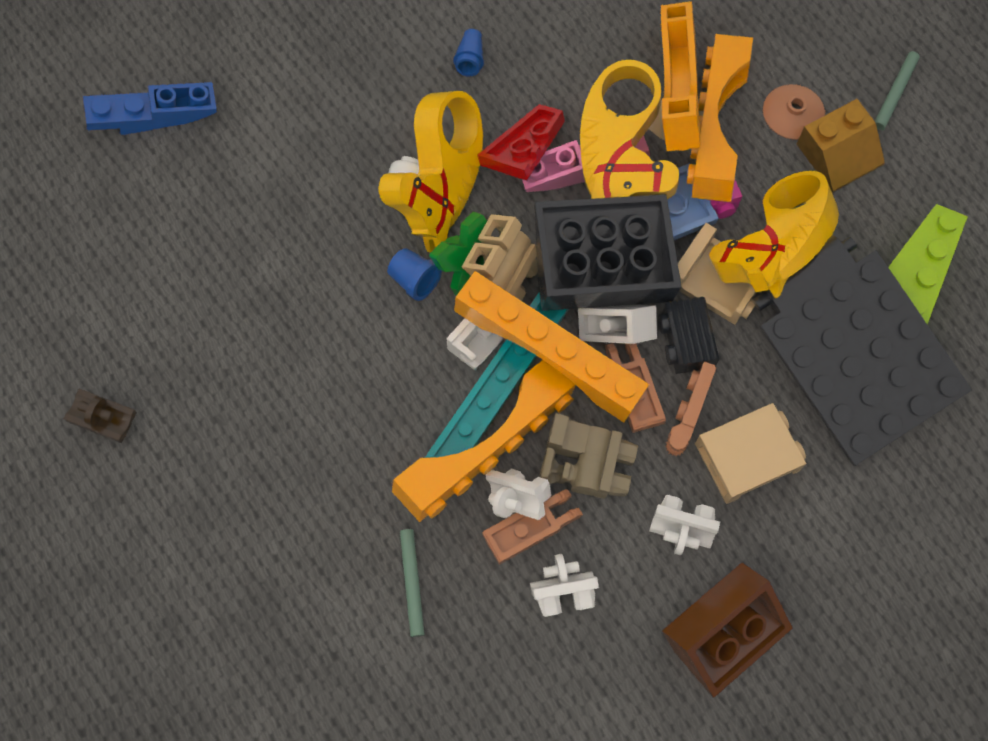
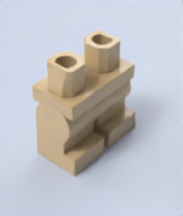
M491 214L478 237L481 243L474 244L462 268L470 276L474 271L478 272L522 301L526 294L525 288L521 285L525 277L532 278L537 274L536 245L531 244L529 237L520 231L522 224L516 217ZM495 228L499 231V237L491 236ZM480 255L484 258V265L476 264V260Z

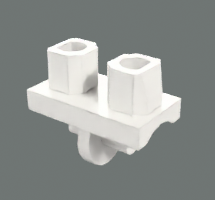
M510 469L506 473L491 470L485 474L486 480L491 486V494L488 501L492 505L496 516L507 518L513 512L537 520L545 516L544 502L551 497L550 484L547 479L537 477L532 482L527 481L520 471Z
M666 495L662 504H658L649 531L664 535L663 540L676 543L674 554L682 555L685 546L693 549H698L699 546L710 549L720 525L719 521H715V509L701 504L696 506L694 514L681 511L683 501L680 498Z
M558 554L555 555V566L543 568L544 578L558 576V578L532 582L530 587L543 616L546 617L562 613L559 595L572 593L576 610L595 607L594 589L599 588L597 577H594L592 571L567 576L570 573L580 572L578 561L565 563L563 555Z

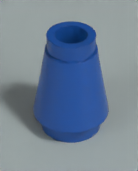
M468 29L464 32V36L453 58L457 72L464 76L478 74L484 65L482 34L476 29Z

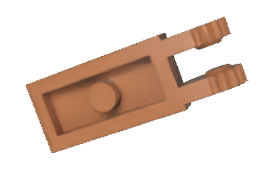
M613 343L605 345L608 358L649 384L627 418L632 433L665 424L666 418L645 359L641 358L636 343H625L626 352L631 362L621 364L618 350Z
M704 362L699 372L692 371L686 387L692 393L688 402L681 401L675 419L681 421V423L672 427L669 433L668 442H666L667 445L665 446L667 448L666 451L669 452L668 454L680 456L686 450L716 370L715 365Z
M568 489L551 496L544 502L545 516L540 520L515 513L482 532L499 565L556 534L562 527L583 515L579 507L567 511L557 519H555L550 509L566 503L572 495Z

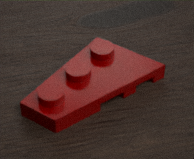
M539 104L477 155L480 166L527 181L564 124L563 111Z

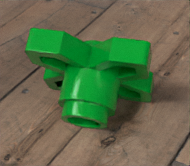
M475 211L461 223L460 235L452 236L442 241L429 254L437 269L443 272L454 271L450 288L456 296L471 277L462 268V265L474 244L481 243L478 237L487 223L484 215ZM480 255L476 260V264L484 265V258Z

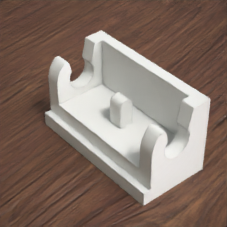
M464 318L448 336L447 349L476 371L504 338L482 330Z

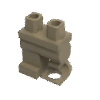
M556 413L551 423L539 477L547 479L550 485L569 482L572 486L571 491L602 499H605L608 494L626 496L629 492L631 476L614 472L615 465L618 462L632 466L636 459L638 445L622 440V432L614 430L611 432L601 427L569 420L568 416ZM555 454L578 459V462L575 465L568 462L560 465L554 457Z

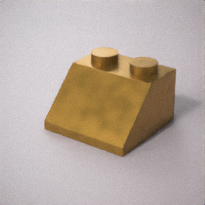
M858 99L804 126L797 141V146L814 169L826 177L832 193L885 164L876 123Z

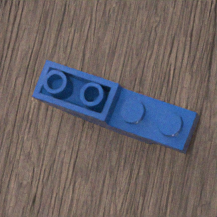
M212 82L149 85L148 93L83 96L87 130L120 128L121 135L187 124L212 115L217 111Z

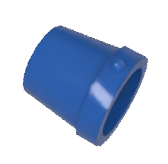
M407 248L401 249L393 256L387 271L388 275L406 291L407 295L416 301L423 300L432 292L439 283L442 271L437 269L431 259L428 260Z

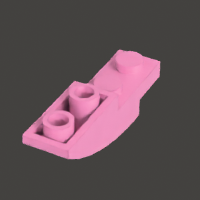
M643 135L635 148L650 156L649 148ZM577 140L547 150L529 179L527 181L522 179L526 192L554 190L585 182L581 161V148Z

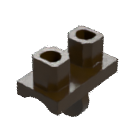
M79 388L73 405L63 419L68 423L122 443L137 412L134 409Z

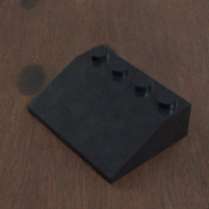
M667 194L535 202L537 274L542 311L673 302L682 287Z

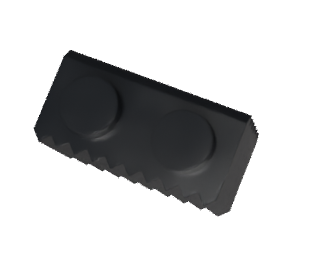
M701 296L699 298H688L686 300L682 299L665 303L662 314L658 316L661 334L667 333L669 345L665 346L668 365L674 364L676 374L692 372L693 370L699 371L704 362L713 364L716 367L719 355L705 297Z

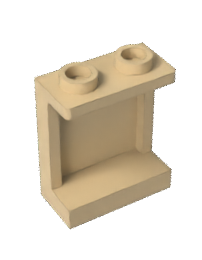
M705 223L678 262L682 287L680 292L691 299L701 296L705 297L709 310L736 325L741 316L747 319L754 309L755 304L752 298L756 292L749 283H723L720 280L709 258V253L721 241L714 238L717 229Z
M774 403L699 435L695 442L726 504L739 499L741 495L791 472L795 474L807 464L802 445L798 441L793 440L788 430L789 423L785 414L782 411H778Z

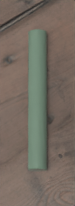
M913 51L908 53L875 119L877 129L885 130L920 59L918 53Z
M404 529L400 531L410 637L424 636L425 633L414 530Z

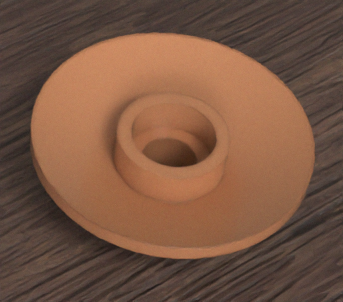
M784 85L774 89L766 97L763 105V115L767 125L775 133L788 139H799L804 126L825 116V108L821 99L812 90L800 85ZM791 104H797L801 109H795Z

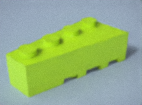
M938 204L934 206L888 267L927 324L968 217Z

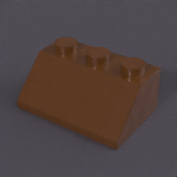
M741 563L664 628L662 632L673 651L714 698L790 632L793 627L769 580L744 563Z

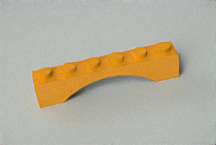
M692 1L661 5L664 59L662 122L666 150L684 151L700 148L696 34Z
M716 34L714 47H707L705 65L711 66V68L704 69L702 88H707V92H700L699 111H704L703 116L699 115L700 148L691 149L690 159H696V165L689 164L687 184H693L691 198L731 202L738 155L727 143L721 131L718 115L726 100L737 89L747 83L753 37Z
M474 271L455 298L454 311L482 330L506 338L540 357L571 380L596 405L623 423L649 386L648 383L476 271Z
M542 360L524 374L514 410L506 422L491 437L477 446L458 454L418 459L393 479L392 493L419 522L427 516L434 518L446 507L447 503L445 501L453 494L460 496L473 484L472 479L480 472L483 475L490 472L498 464L499 460L497 458L505 451L511 454L524 442L523 437L532 430L536 433L542 429L549 421L548 416L555 410L559 413L565 410L574 399L572 393L576 385L553 366Z

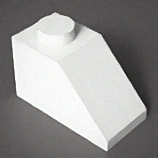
M656 305L578 308L579 339L582 341L635 344L657 339Z

